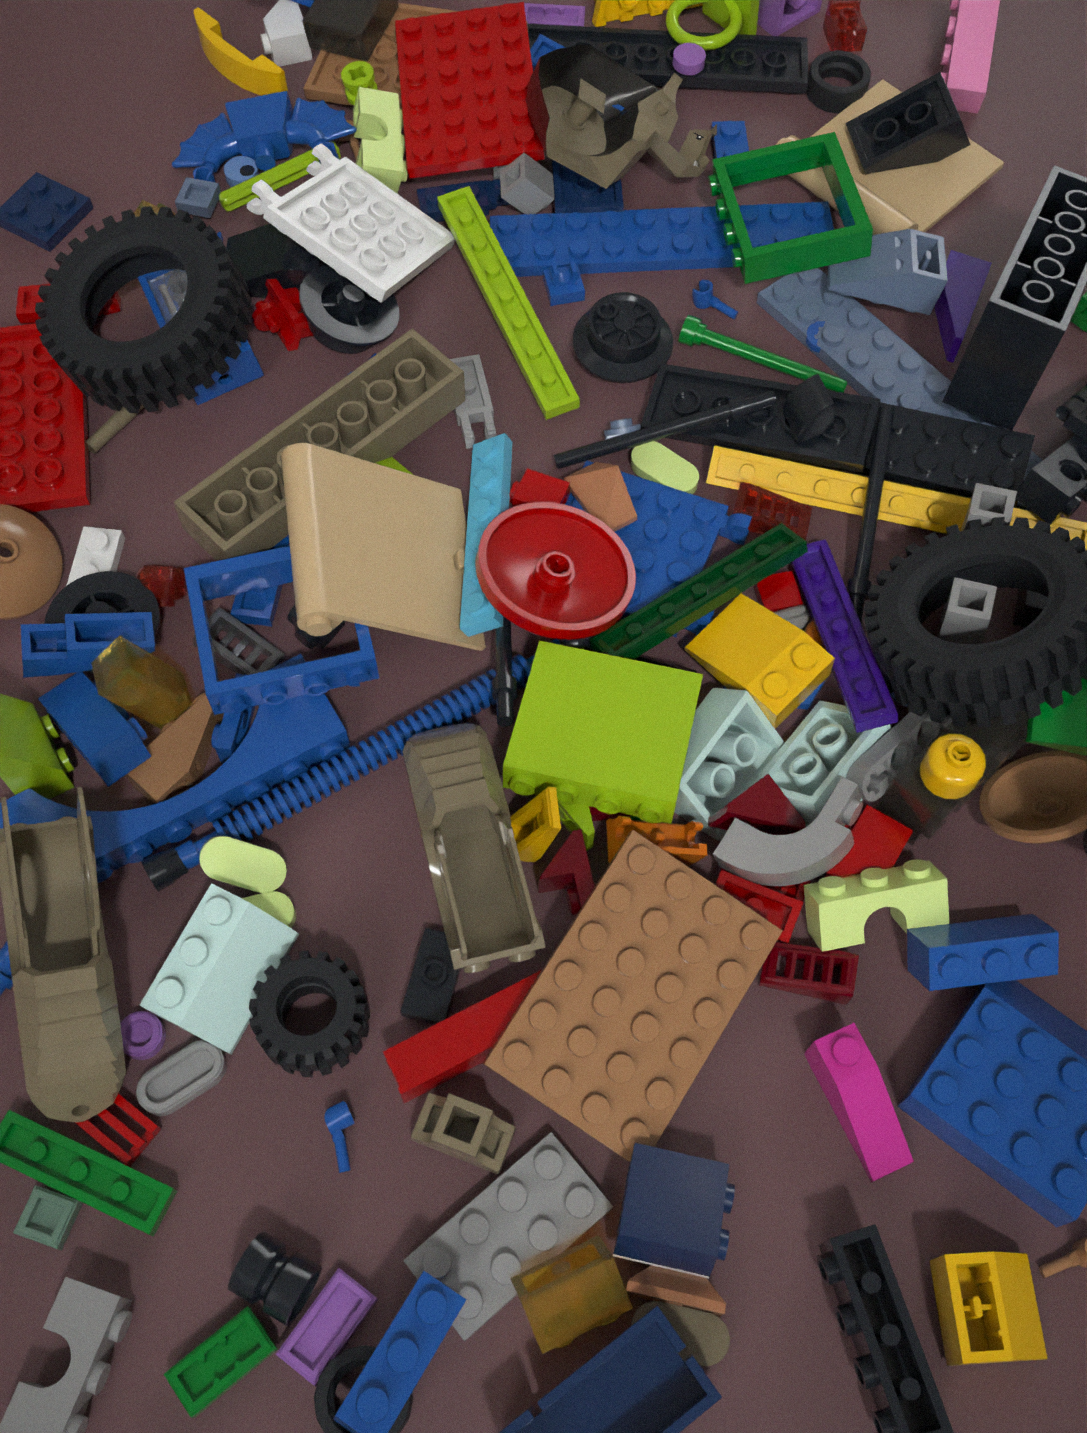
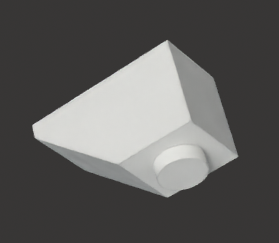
M279 0L263 18L265 33L260 34L265 55L271 54L273 62L279 67L313 60L309 33L298 3L291 0Z

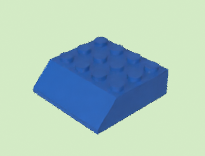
M1016 980L981 984L897 1107L1055 1227H1060L1076 1221L1087 1204V1031Z

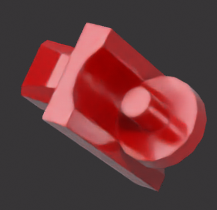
M276 278L267 279L265 284L268 288L267 297L264 301L261 300L255 304L256 309L252 314V322L260 331L270 330L271 333H277L288 351L298 350L301 338L314 336L309 329L304 313H298L301 312L299 291L296 287L283 289Z

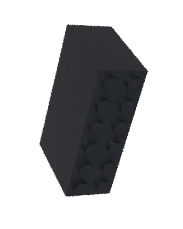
M1055 165L1053 166L943 398V403L995 425L1013 430L1060 343L1087 283V177Z

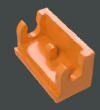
M618 816L615 819H608L606 821L608 863L611 862L632 830L688 867L708 856L707 844H695V835L697 831H701L703 828L702 822L690 821L687 824L649 823L631 820L627 816Z

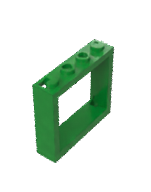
M835 132L712 159L713 174L708 175L707 178L710 186L711 197H717L715 200L717 218L719 221L724 220L725 222L723 224L724 239L727 246H733V249H731L733 267L740 268L745 284L871 256L873 228ZM822 167L844 228L753 248L733 187Z

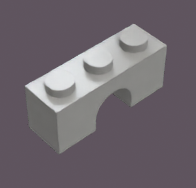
M65 1277L43 1328L61 1335L69 1344L71 1351L69 1368L57 1383L49 1387L35 1382L19 1381L0 1423V1433H85L88 1425V1417L84 1416L93 1394L97 1396L108 1379L111 1365L106 1362L114 1343H120L128 1331L132 1320V1312L128 1310L132 1300Z

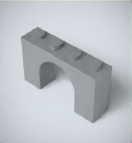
M976 483L961 531L970 529L969 521L981 519L982 527L991 526L992 518L1005 517L1006 526H1009L1017 491ZM954 577L947 602L942 607L936 637L959 644H981L990 622L997 587Z

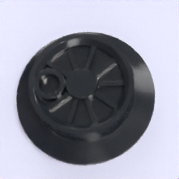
M329 265L312 270L301 283L299 303L307 318L309 329L320 343L334 351L348 354L366 351L372 345L378 344L390 337L397 327L399 307L393 294L381 303L367 295L364 290L349 279L338 274Z
M619 292L599 299L591 310L580 318L573 332V349L581 365L595 376L608 381L630 383L658 373L660 363L667 364L673 350V335L669 325L660 316L657 307L650 300L638 294Z
M104 571L83 576L64 587L51 602L44 624L65 623V614L151 612L155 639L160 624V609L153 592L141 580L121 572ZM142 656L111 666L87 670V672L112 673L121 671L135 664Z

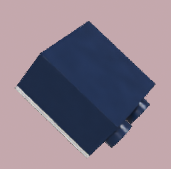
M635 1143L628 1166L613 1256L709 1279L716 1260L724 1261L728 1249L729 1230L722 1229L721 1227L723 1213H731L735 1194V1184L727 1183L729 1164Z

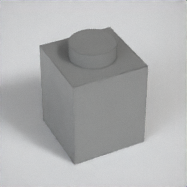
M526 153L521 154L500 171L501 197L522 213L536 214L540 210L547 208L555 200L553 174Z

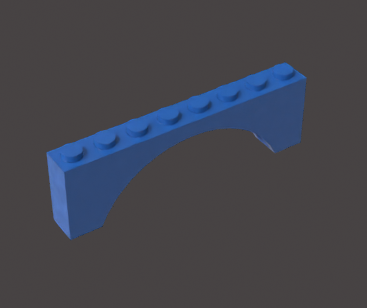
M299 654L269 670L305 663L306 661ZM325 693L318 696L303 695L289 698L278 705H259L249 732L229 759L202 782L177 796L150 806L131 810L111 812L86 810L87 817L91 816L93 826L97 882L100 883L112 875L114 870L128 863H138L145 860L152 854L153 850L169 842L175 843L187 838L192 833V830L207 822L212 823L216 820H222V817L229 815L232 809L246 802L251 803L256 798L261 800V795L268 794L271 789L285 782L291 783L290 779L297 777L298 780L301 779V773L307 772L310 768L319 765L323 761L330 763V757L336 756L339 759L338 753L348 750L350 742L344 725ZM30 788L6 800L10 825L16 823L29 825L51 822L62 817L77 818L76 808L58 804ZM0 803V828H3L2 807Z

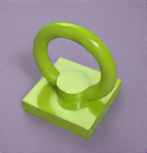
M675 0L667 11L666 27L670 36L680 45L683 43H694L701 46L705 51L714 50L727 45L738 34L756 35L760 0ZM703 3L702 13L725 28V30L712 36L692 35L681 28L678 21L679 15L687 7Z

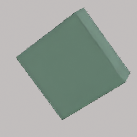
M35 1185L13 1233L62 1251L83 1203Z

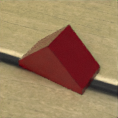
M769 774L765 775L713 814L708 821V826L728 830L734 819L737 818L755 829L771 835H788L806 828L805 820Z

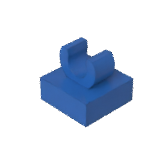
M570 261L569 266L558 268L556 264H552L550 269L543 270V282L550 306L585 301V289L575 261Z

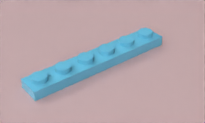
M505 433L474 444L472 450L460 630L468 637L503 626V615L492 606L480 587L476 575L475 561L484 530L496 516L509 509L513 442Z

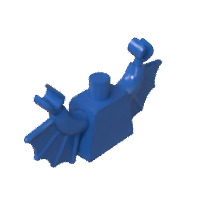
M287 91L227 102L225 107L232 128L224 113H220L211 122L199 124L189 139L180 142L181 151L175 161L172 162V166L174 168L198 167L193 170L194 179L215 182L213 172H217L225 161L234 156L242 154V156L250 157L255 161L257 168L266 171L275 167V160L289 157L292 154L293 144L308 145L313 149L322 143L332 152L333 156L339 159L334 144L329 141L353 134L357 131V128L346 121L344 110H334L324 100L308 102L297 98L293 109Z

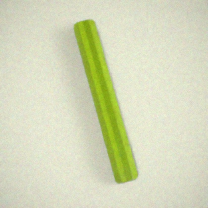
M329 141V142H332V143L334 144L335 149H336L337 154H338L339 159H340V158H341V155H340V152H339V151H340V150H339V147L336 145V143H335L334 141ZM313 149L308 150L220 192L218 195L220 204L226 212L238 209L248 204L254 198H260L251 191L253 184L262 179L275 191L309 175L310 173L306 171L308 165L314 161L319 162V160L312 154Z

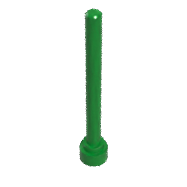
M688 314L684 321L678 340L682 344L693 347L694 344L701 346L704 343L804 381L813 375L819 374L826 389L841 393L845 391L848 383L847 380L707 329L708 325L703 324L702 319Z

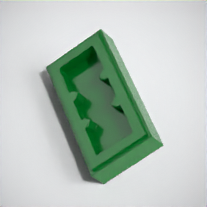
M247 1306L163 1375L189 1416L195 1418L276 1352L278 1347L252 1308Z

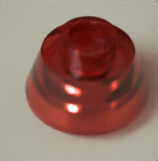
M142 565L136 572L137 579L146 589L153 592L159 606L175 607V600L184 599L187 585L183 567Z

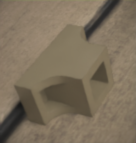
M428 1093L412 1132L411 1140L499 1175L515 1134L516 1126L496 1117L493 1110L450 1093L447 1097Z

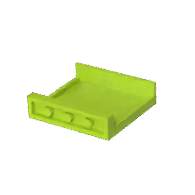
M539 641L503 763V788H508L517 794L528 796L532 794L538 795L547 787H555L558 802L562 804L572 805L577 803L595 807L607 814L623 813L637 816L649 823L664 822L672 824L703 674Z

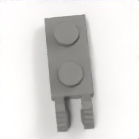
M479 354L450 359L464 371L465 401L456 407L454 412L457 425H461L466 449L473 448L475 442L471 423L483 422L485 439L496 436L493 421L494 410Z

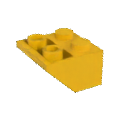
M995 1251L944 1254L930 1260L947 1366L1048 1359L1028 1254Z

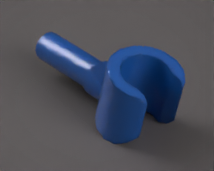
M702 279L699 281V291L692 289L693 303L697 308L706 309L711 306L732 319L737 317L738 311L713 296V284L709 280Z
M342 1101L328 1108L324 1116L325 1123L335 1145L339 1173L351 1170L346 1139L342 1130L355 1124L348 1105Z

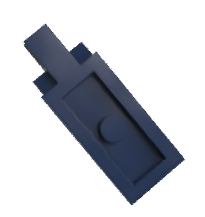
M500 179L416 189L419 210L436 222L445 221L438 207L437 197L470 186L485 216L489 215V210L497 208V206L511 204L501 197Z

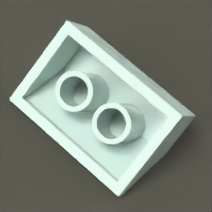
M712 688L696 709L674 810L676 814L688 822H702V831L716 840H722L727 830L708 826L709 818L747 790L749 785L785 743L747 690Z
M820 700L749 787L769 774L805 820L807 827L817 818L841 777H847L852 764L892 729L891 725L856 733L845 705ZM896 749L893 752L891 763L894 760Z
M211 883L141 1001L140 1006L232 1055L250 1023L249 1019L253 1018L249 1011L250 999L257 998L253 990L257 980L263 983L267 981L264 971L270 965L276 970L282 966L280 958L289 954L299 933L250 902Z

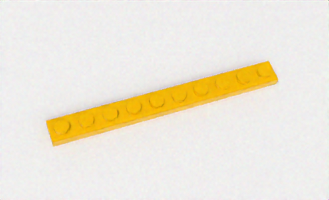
M714 445L706 483L862 516L869 477ZM884 480L878 519L946 534V527L957 524L959 531H961L971 498ZM1014 507L1009 526H1013L1016 517L1028 518L1029 528H1033L1038 521H1045L1031 510ZM1060 517L1050 525L1051 534L1059 527L1068 530L1070 540L1078 536L1085 542V549L1087 550V522Z

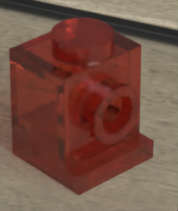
M861 0L828 1L823 30L830 51H862L867 26L860 10Z

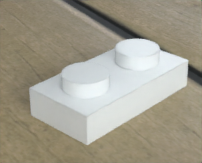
M83 527L67 585L78 578L92 573L116 572L125 542L122 530Z

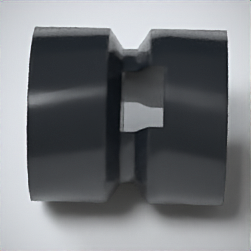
M262 1231L252 1240L238 1261L230 1277L228 1290L252 1305L262 1300L263 1312L285 1326H289L299 1315L312 1294L321 1275L322 1267L298 1252L290 1257L287 1256L286 1245Z

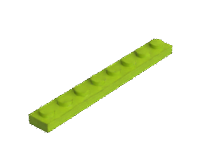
M470 186L438 196V207L545 419L547 420L580 408V398Z

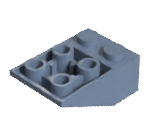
M914 229L873 235L871 256L828 265L829 291L836 292L842 296L850 295L866 299L875 304H886L902 308L911 313L918 312L930 315L948 281L944 237Z

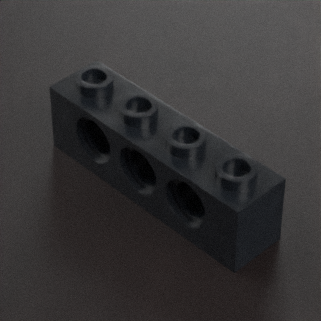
M1075 435L1032 468L1018 488L1015 499L1042 520L1050 523V525L1062 515L1069 518L1083 501L1087 503V441Z

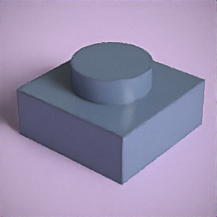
M186 177L175 200L177 211L180 209L188 212L190 215L210 218L219 200L218 195L221 192L219 183Z

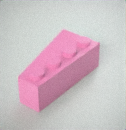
M950 0L949 10L952 11L946 26L945 37H947L943 48L940 65H944L941 74L957 111L978 114L986 95L1000 0Z

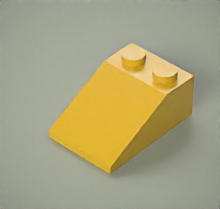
M742 593L685 646V651L727 689L747 690L775 729L830 676L835 660L831 654L803 630Z

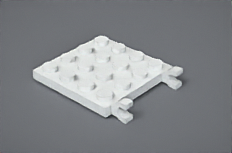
M322 143L314 147L312 154L320 160L321 164L314 161L308 165L306 170L314 177L282 197L277 195L261 179L253 184L251 190L260 199L254 198L248 202L246 207L256 215L264 214L263 218L275 226L281 233L289 236L303 246L310 254L321 259L335 269L338 274L349 279L364 290L367 295L381 303L450 250L455 242L449 230L347 157L339 160L333 156L332 152Z

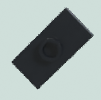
M425 928L401 1007V1016L434 1025L447 1019L461 968L454 970L445 932Z

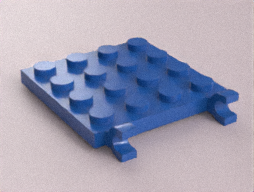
M586 460L583 468L593 464L594 462ZM620 471L637 514V521L615 531L627 547L636 572L635 590L621 619L626 618L705 570L718 536L728 538L730 541L744 546L749 534L748 528L752 516L741 513L727 516L729 509L727 505ZM570 493L565 505L584 511L573 494ZM714 610L684 629L698 635L711 622Z

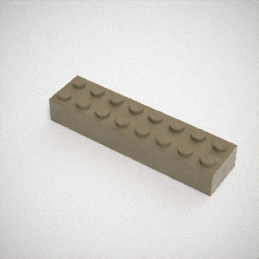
M412 328L175 500L173 503L183 529L216 561L270 550L289 535L281 454L285 448L296 443H308L372 463L392 457L465 401L464 371Z

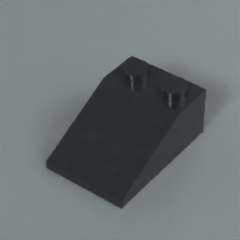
M941 72L846 123L865 174L939 162L971 145Z
M271 223L228 237L226 245L229 254L247 283L249 296L255 298L267 297L268 288L265 285L267 279L276 278L283 289L296 287L299 291L301 283L308 273L318 267L328 265L315 255L310 254L303 246L289 236L281 233Z

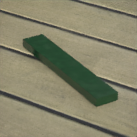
M780 523L591 638L592 650L598 653L634 660L807 553V541Z

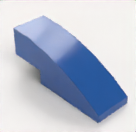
M151 612L65 614V623L20 624L23 678L54 676L107 667L155 651Z

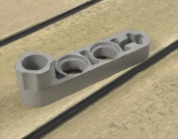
M908 705L909 714L850 767L846 779L858 784L861 799L870 802L879 799L924 757L930 745L937 738L951 733L957 727L953 726L951 715H947L941 724L931 721L928 710L920 717L912 713L910 705ZM921 725H922L921 733H920V736H919V738H918V740H917L918 731H919V729H920V727H921ZM896 749L894 760L891 763L893 752Z

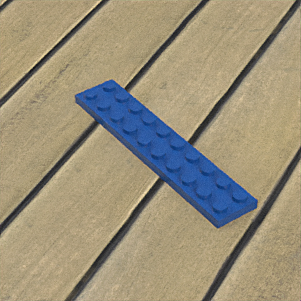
M828 202L739 205L753 248L834 230ZM715 206L623 210V212L606 211L490 216V227L516 277L543 276V270L550 269L552 264H556L558 268L569 266L570 261H575L580 274L733 267L731 258L733 246L726 245L723 233V224L725 222L724 220H718Z

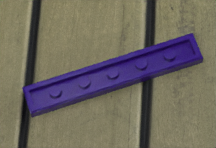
M826 539L807 544L808 552L792 561L791 565L823 648L835 658L832 671L856 733L898 722L897 710Z

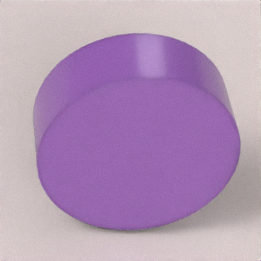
M683 43L677 46L673 53L672 65L674 69L683 75L700 73L705 66V50L694 43Z
M138 1011L122 1020L120 1024L123 1050L128 1057L135 1060H146L155 1056L162 1049L166 1039V1031L161 1021L155 1015L146 1011Z

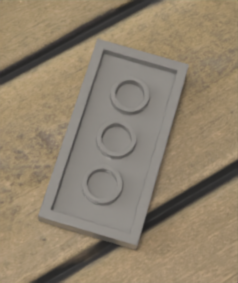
M550 1132L403 1261L417 1280L422 1272L425 1271L467 1299L452 1324L464 1342H466L613 1209V1206L554 1134Z

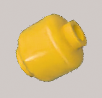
M949 733L941 736L930 745L920 765L921 779L925 787L936 796L944 799L964 797L975 788L983 777L986 768L985 754L980 745L965 735Z

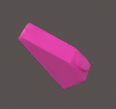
M855 1023L813 1041L804 1055L871 1183L914 1162L878 1065Z

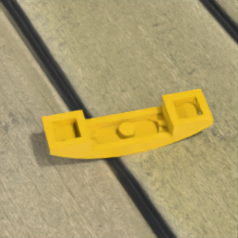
M199 7L193 10L203 51L211 64L223 76L241 88L261 96L283 91L288 92L285 72L282 68L263 54L252 61L223 39L220 23Z

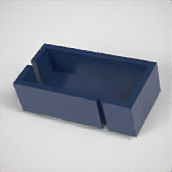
M655 1306L537 1402L542 1410L541 1413L538 1414L532 1405L498 1433H680L718 1402L722 1396L692 1354L682 1360L678 1353L686 1345L660 1308Z

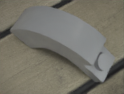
M841 777L817 818L806 828L793 834H767L735 818L713 853L715 860L726 871L756 884L766 886L799 884L824 874L837 865L855 844L851 830L846 828L845 825L852 826L863 807V803L860 801L861 796L858 784Z

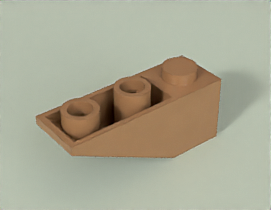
M206 692L197 696L192 702L191 707L177 720L168 722L162 728L159 736L146 747L152 757L126 774L131 785L152 805L189 790L199 784L212 751L213 729L216 724H221L224 713L214 715Z

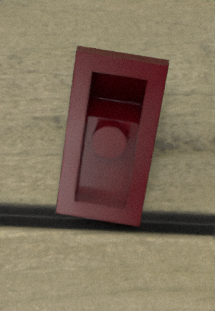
M582 829L572 831L539 878V893L566 889L571 915L578 914L595 887Z

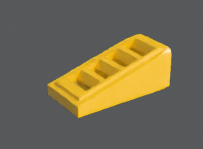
M547 787L510 816L521 861L536 862L539 860L561 830L555 787Z

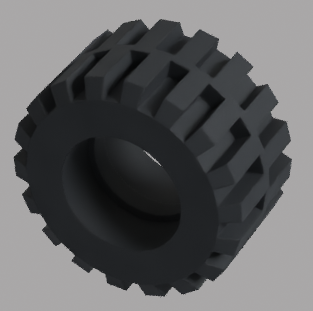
M309 950L299 951V959L294 961L291 960L289 955L280 958L283 966L276 970L270 965L264 971L267 981L263 983L257 980L253 988L257 998L250 999L249 1011L253 1015L249 1022L252 1031L256 1035V1040L269 1059L275 1065H281L283 1070L290 1074L299 1071L302 1077H313V1071H320L322 1076L331 1074V1066L337 1063L343 1068L350 1063L347 1056L351 1052L357 1055L363 1046L360 1040L362 1037L367 1038L370 1029L367 1023V1019H370V1008L357 974L353 969L348 970L345 961L338 957L332 961L329 954L318 951L316 958L311 957ZM321 993L332 997L336 1001L335 1015L330 1024L322 1031L313 1035L301 1036L293 1034L286 1029L287 1013L299 998L308 994Z

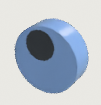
M247 156L231 158L224 165L226 182L230 187L259 174L255 161Z

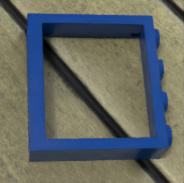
M290 546L184 568L205 692L214 715L231 711L237 714L245 708L262 704L278 705L289 698L303 695L318 696L330 689L347 685L357 687L360 686L359 683L379 679L369 628L366 625L354 623L360 651L219 681L205 601L293 582Z

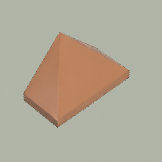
M595 462L564 478V481L570 482V491L584 511L604 522L614 532L637 521L636 511L618 465Z
M650 1265L630 1278L624 1286L623 1295L648 1301H662L708 1312L718 1317L725 1314L726 1302L708 1279Z

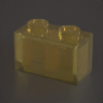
M120 635L91 662L97 691L100 696L161 730L168 722L176 720L192 705L182 672Z
M599 1235L510 1278L529 1327L542 1354L553 1348L567 1346L575 1337L597 1326L608 1325L614 1322L619 1315L633 1309L614 1258Z

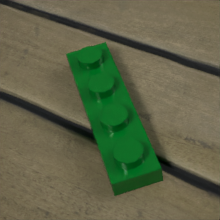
M8 1110L0 1124V1163L154 1237L177 1190L11 1110Z

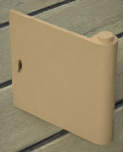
M883 79L868 90L861 99L853 102L810 137L831 132L836 133L872 225L873 235L906 229L927 232L1003 168L1004 162L969 139L970 146L939 162L865 174L846 123L902 93ZM790 135L787 138L780 139L776 145L800 139L795 135ZM822 167L788 174L838 211Z
M296 443L283 450L281 459L297 625L301 630L306 631L312 636H323L329 634L332 629L344 620L479 651L486 648L483 633L468 637L460 630L467 533L461 489L313 444Z

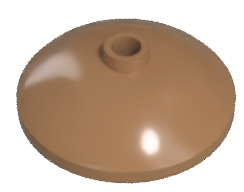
M0 504V548H7L12 554L11 557L7 558L0 555V620H11L36 612L51 599L60 583L63 563L56 539L39 519L22 509Z
M1047 751L1025 756L1001 768L987 781L980 795V810L987 826L1004 838L1030 844L1058 842L1087 830V756L1067 751Z

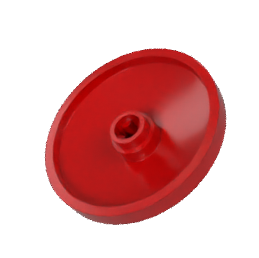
M532 502L507 509L488 524L477 549L475 561L476 575L488 601L501 615L515 625L544 637L567 640L581 639L607 630L622 617L635 590V566L627 547L620 537L595 516L565 504Z

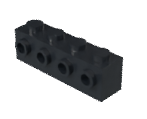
M876 1224L830 1238L818 1245L821 1251V1255H817L819 1271L827 1286L833 1285L840 1304L835 1306L839 1327L845 1337L851 1336L858 1357L853 1358L857 1378L864 1390L870 1389L877 1408L876 1411L872 1412L877 1433H954Z

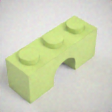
M359 87L353 108V126L357 128L354 137L361 138L362 140L355 164L395 193H398L400 183L406 182L408 176L407 161L403 160L406 148L405 136L401 134L404 124L403 112L399 108L398 93Z
M909 860L903 866L887 869L868 868L863 870L861 874L842 878L828 876L816 883L804 885L807 931L822 952L865 943L864 926L866 920L874 911L883 907H890L891 916L906 934L907 929L949 924L947 878L929 860Z

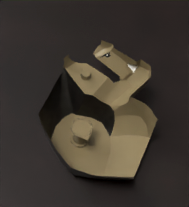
M576 45L560 48L541 56L530 78L526 103L530 120L547 157L605 189L622 179L646 152L668 173L675 177H698L706 169L710 161L705 155L709 141L717 135V124L712 130L690 129L678 153L668 141L678 120L675 100L678 87L683 79L674 73L662 89H658L593 46ZM619 104L623 106L624 109L620 111L614 108L612 105Z

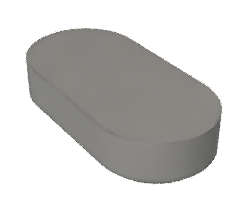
M205 1040L189 1044L147 1071L141 1077L136 1090L138 1102L146 1111L155 1116H167L174 1113L222 1080L227 1069L224 1053L220 1048Z

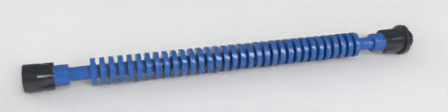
M596 635L570 640L552 638L549 643L593 651L590 639ZM521 654L513 657L512 671L513 676L517 680L518 690L526 687L535 654L527 659ZM490 669L486 672V675H479L477 680H470L468 685L463 684L459 686V690L454 689L450 691L451 697L445 694L441 696V701L439 699L432 701V706L430 704L423 706V712L420 709L414 711V717L411 714L405 716V723L399 719L395 722L396 729L390 724L386 727L388 736L382 729L376 732L378 740L374 735H370L367 737L369 746L364 740H361L357 743L360 751L354 745L348 748L350 757L344 750L338 753L341 762H339L336 756L330 757L329 761L332 767H329L326 761L319 764L322 770L321 773L316 766L310 768L312 778H310L306 771L301 773L300 776L303 783H300L297 777L290 779L294 788L291 789L287 782L281 784L283 794L280 793L277 787L272 789L271 792L274 799L271 800L267 793L261 795L265 804L261 805L257 798L252 800L254 810L251 811L248 804L241 806L245 815L241 816L238 809L232 811L235 818L234 821L231 822L228 815L223 816L222 819L225 826L221 827L218 820L212 822L216 831L192 843L190 839L176 848L172 847L141 861L154 887L159 892L174 884L181 876L188 873V870L199 865L200 850L210 838L224 835L242 840L240 836L244 835L249 842L254 839L250 832L254 829L256 834L260 836L263 834L260 825L264 824L269 831L273 828L271 819H274L276 824L279 825L283 823L280 814L283 813L287 820L293 817L290 811L291 808L294 809L296 814L303 812L300 806L301 802L308 809L312 807L310 797L317 804L322 801L319 792H322L324 797L328 798L331 796L330 786L337 793L341 790L339 781L346 788L351 785L348 776L356 782L360 780L357 771L365 777L370 774L367 766L373 772L379 769L377 760L382 766L389 763L386 755L391 761L398 759L396 750L403 756L402 751L412 735L443 726H450L453 723L455 725L461 724L463 722L462 717L468 720L472 717L471 712L477 715L481 712V708L486 710L490 707V703L495 705L497 702L492 697V680L496 677V671Z

